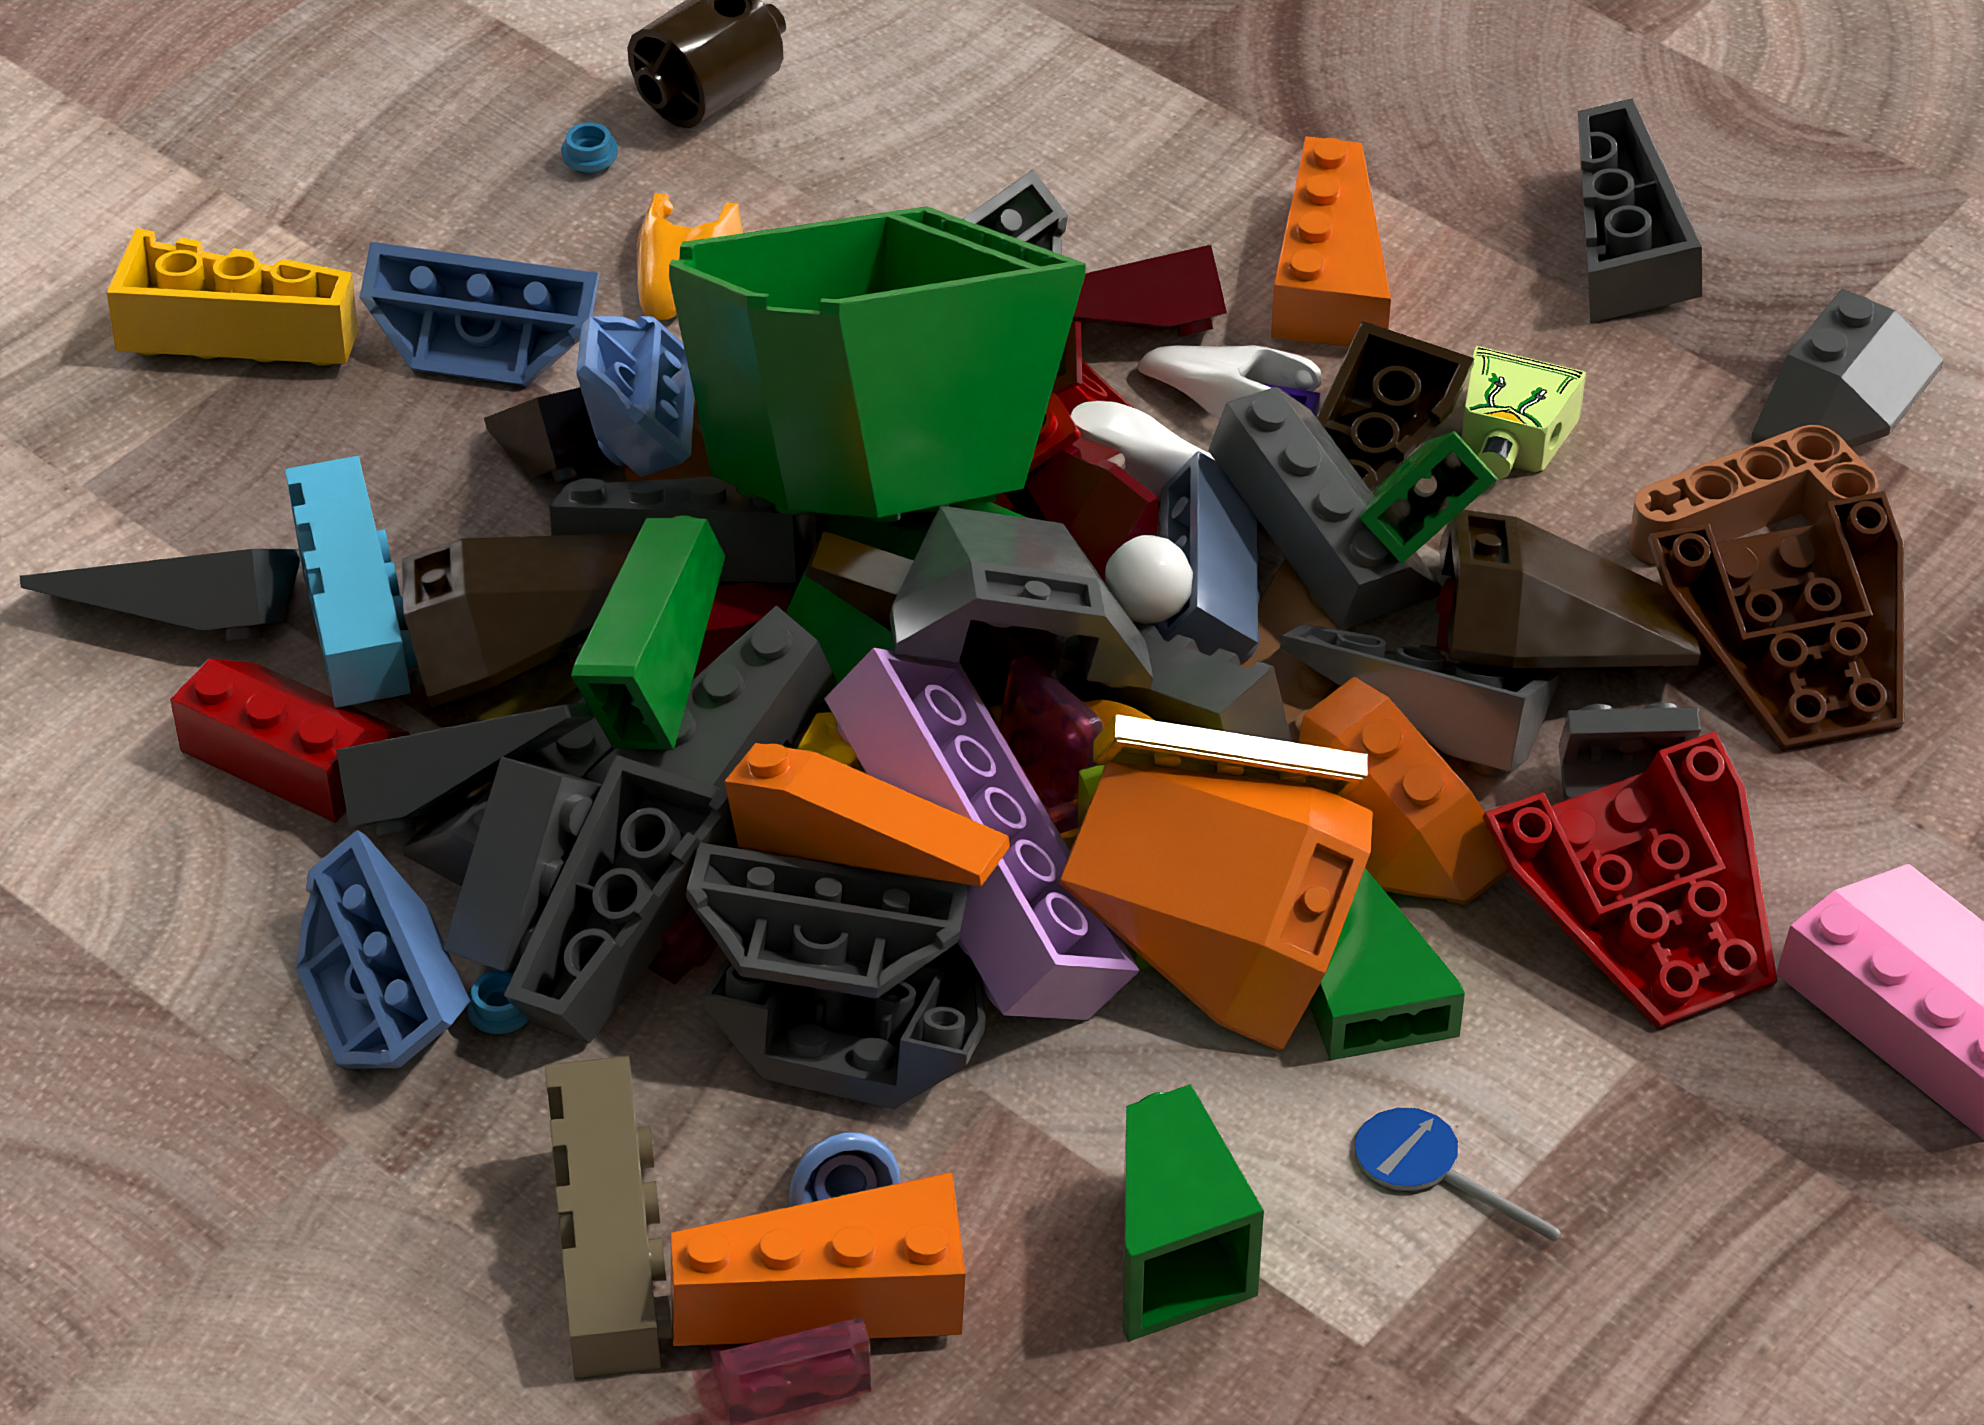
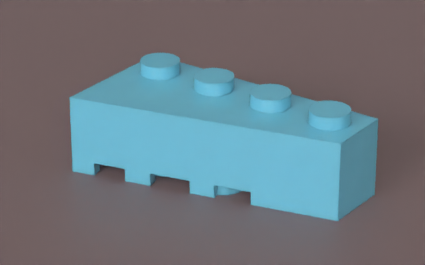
M359 456L285 469L303 576L334 707L411 694L407 668L418 667V663L404 617L403 596L400 595L394 562H391L385 529L376 530Z

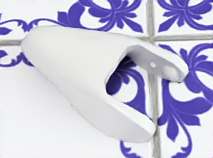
M1174 345L1158 347L1146 353L1137 367L1139 372L1184 392L1208 413L1217 418H1221L1227 402L1271 388L1263 384L1313 392L1320 387L1322 381L1320 369L1311 360L1299 355L1256 345L1226 347Z
M1084 402L1076 406L1071 413V418L1081 432V438L1122 452L1125 460L1121 468L1158 497V502H1161V488L1198 450L1214 460L1210 453L1181 439L1150 415L1117 402Z

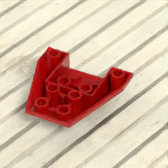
M1716 731L1658 751L1646 771L1639 775L1554 805H1550L1545 793L1541 792L1487 811L1482 818L1513 878L1657 1029L1774 986L1778 981L1746 790Z

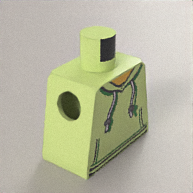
M1476 346L1473 358H1475L1474 366L1470 373L1465 404L1462 440L1498 478L1497 480L1506 478L1510 474L1512 467L1535 473L1543 471L1579 421L1586 372Z

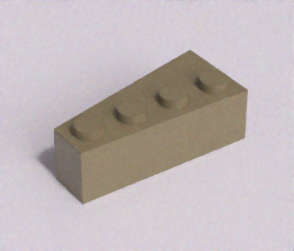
M629 1056L546 1064L545 1076L551 1117L550 1131L557 1186L556 1196L575 1379L659 1370L661 1369L658 1341L673 1339L668 1296L654 1297L652 1282L666 1281L662 1238L648 1239L647 1225L660 1223L656 1181L642 1183L641 1169L654 1168L650 1126L636 1127Z

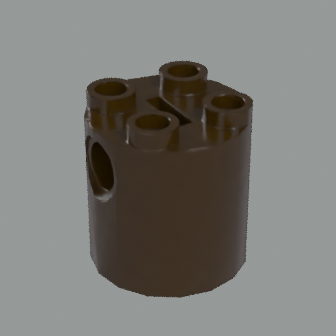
M685 0L632 34L627 46L628 64L637 90L642 99L662 118L675 126L692 128L779 71L784 59L781 34L786 31V22L776 6L765 4L762 0Z

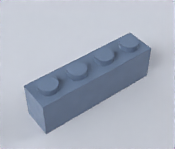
M1199 450L1161 488L1160 537L1169 539L1183 551L1192 569L1193 579L1191 596L1179 613L1163 622H1159V633L1163 640L1168 642L1177 634L1194 639L1200 653L1209 656L1219 648L1238 655L1240 662L1245 663L1255 652L1260 640V633L1258 632L1259 592L1257 591V564L1259 561V554L1257 553L1258 519L1217 462Z

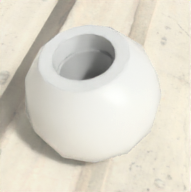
M1153 535L1135 537L1117 549L1106 564L1105 584L1129 618L1134 622L1142 624L1163 622L1179 613L1191 596L1192 569L1183 551L1169 539Z

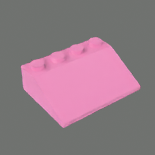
M1910 864L1834 890L1790 925L1777 975L1984 1140V921Z

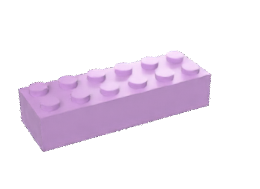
M873 648L824 698L837 720V730L840 736L852 747L866 774L1006 834L1009 837L1010 848L981 887L967 885L969 886L968 898L957 942L960 948L970 956L985 983L987 997L1003 1015L1089 1020L1140 971L1122 939L1058 883L1070 850L960 662L943 660L925 662L913 659L910 656L894 654L892 650Z

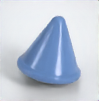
M844 1132L830 1136L821 1142L811 1144L803 1150L800 1163L791 1180L789 1193L790 1207L901 1183L900 1168L895 1156L883 1142L873 1136L859 1132Z

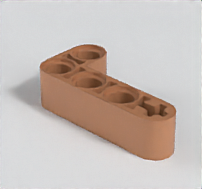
M1819 425L1798 427L1640 489L1634 500L1629 534V550L1639 561L1649 565H1656L1648 542V537L1651 533L1710 523L1715 541L1722 542L1743 536L1799 513L1811 525H1815L1827 501L1876 493L1878 491V478L1846 442L1831 429Z

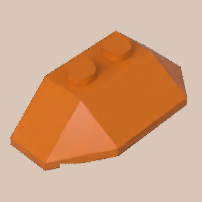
M1352 677L1303 715L1299 744L1367 754V777L1345 799L1373 811L1371 853L1365 868L1384 891L1415 897L1447 899V902L1468 905L1509 873L1482 818L1485 811L1472 791L1389 697L1358 678Z

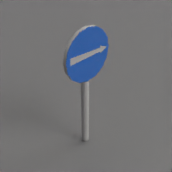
M1419 1108L1390 1109L1379 1112L1367 1120L1356 1135L1355 1158L1362 1172L1377 1184L1393 1190L1417 1191L1435 1186L1440 1181L1445 1180L1551 1241H1557L1561 1236L1558 1228L1453 1170L1458 1158V1140L1451 1126L1435 1114Z

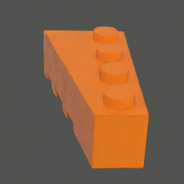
M1306 136L1274 282L1271 338L1350 347L1362 321L1389 330L1391 306L1390 290L1363 145L1359 142L1342 141L1336 138Z
M953 1173L939 1174L672 1232L670 1294L673 1346L962 1335L966 1273Z

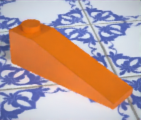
M755 743L724 781L739 848L979 887L984 884L1010 848L1009 837L1006 834L812 751L786 748L779 744Z

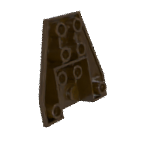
M1463 510L1447 524L1441 537L1439 553L1441 574L1451 576L1455 579L1456 583L1447 627L1449 660L1460 661L1465 666L1479 670H1488L1495 666L1506 668L1698 665L1700 649L1697 635L1670 601L1663 585L1518 517Z
M639 533L461 538L402 558L404 617L431 707L433 708L448 702L451 704H463L472 701L481 695L484 690L493 688L584 643Z

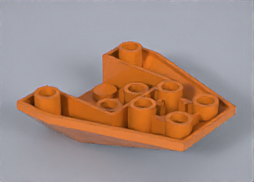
M1107 761L1058 883L1218 1025L1281 1052L1285 1048L1327 971L1371 853L1373 811L1314 784Z

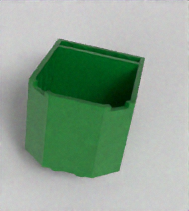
M927 206L682 242L679 260H672L669 264V280L711 476L736 486V492L741 495L760 497L775 504V510L784 514L801 515L814 512L861 516L875 522H895L901 519V513L915 510L938 512L940 506L950 507V503L965 500L978 503L993 502L998 499V494L1024 489L1084 282L1086 263Z

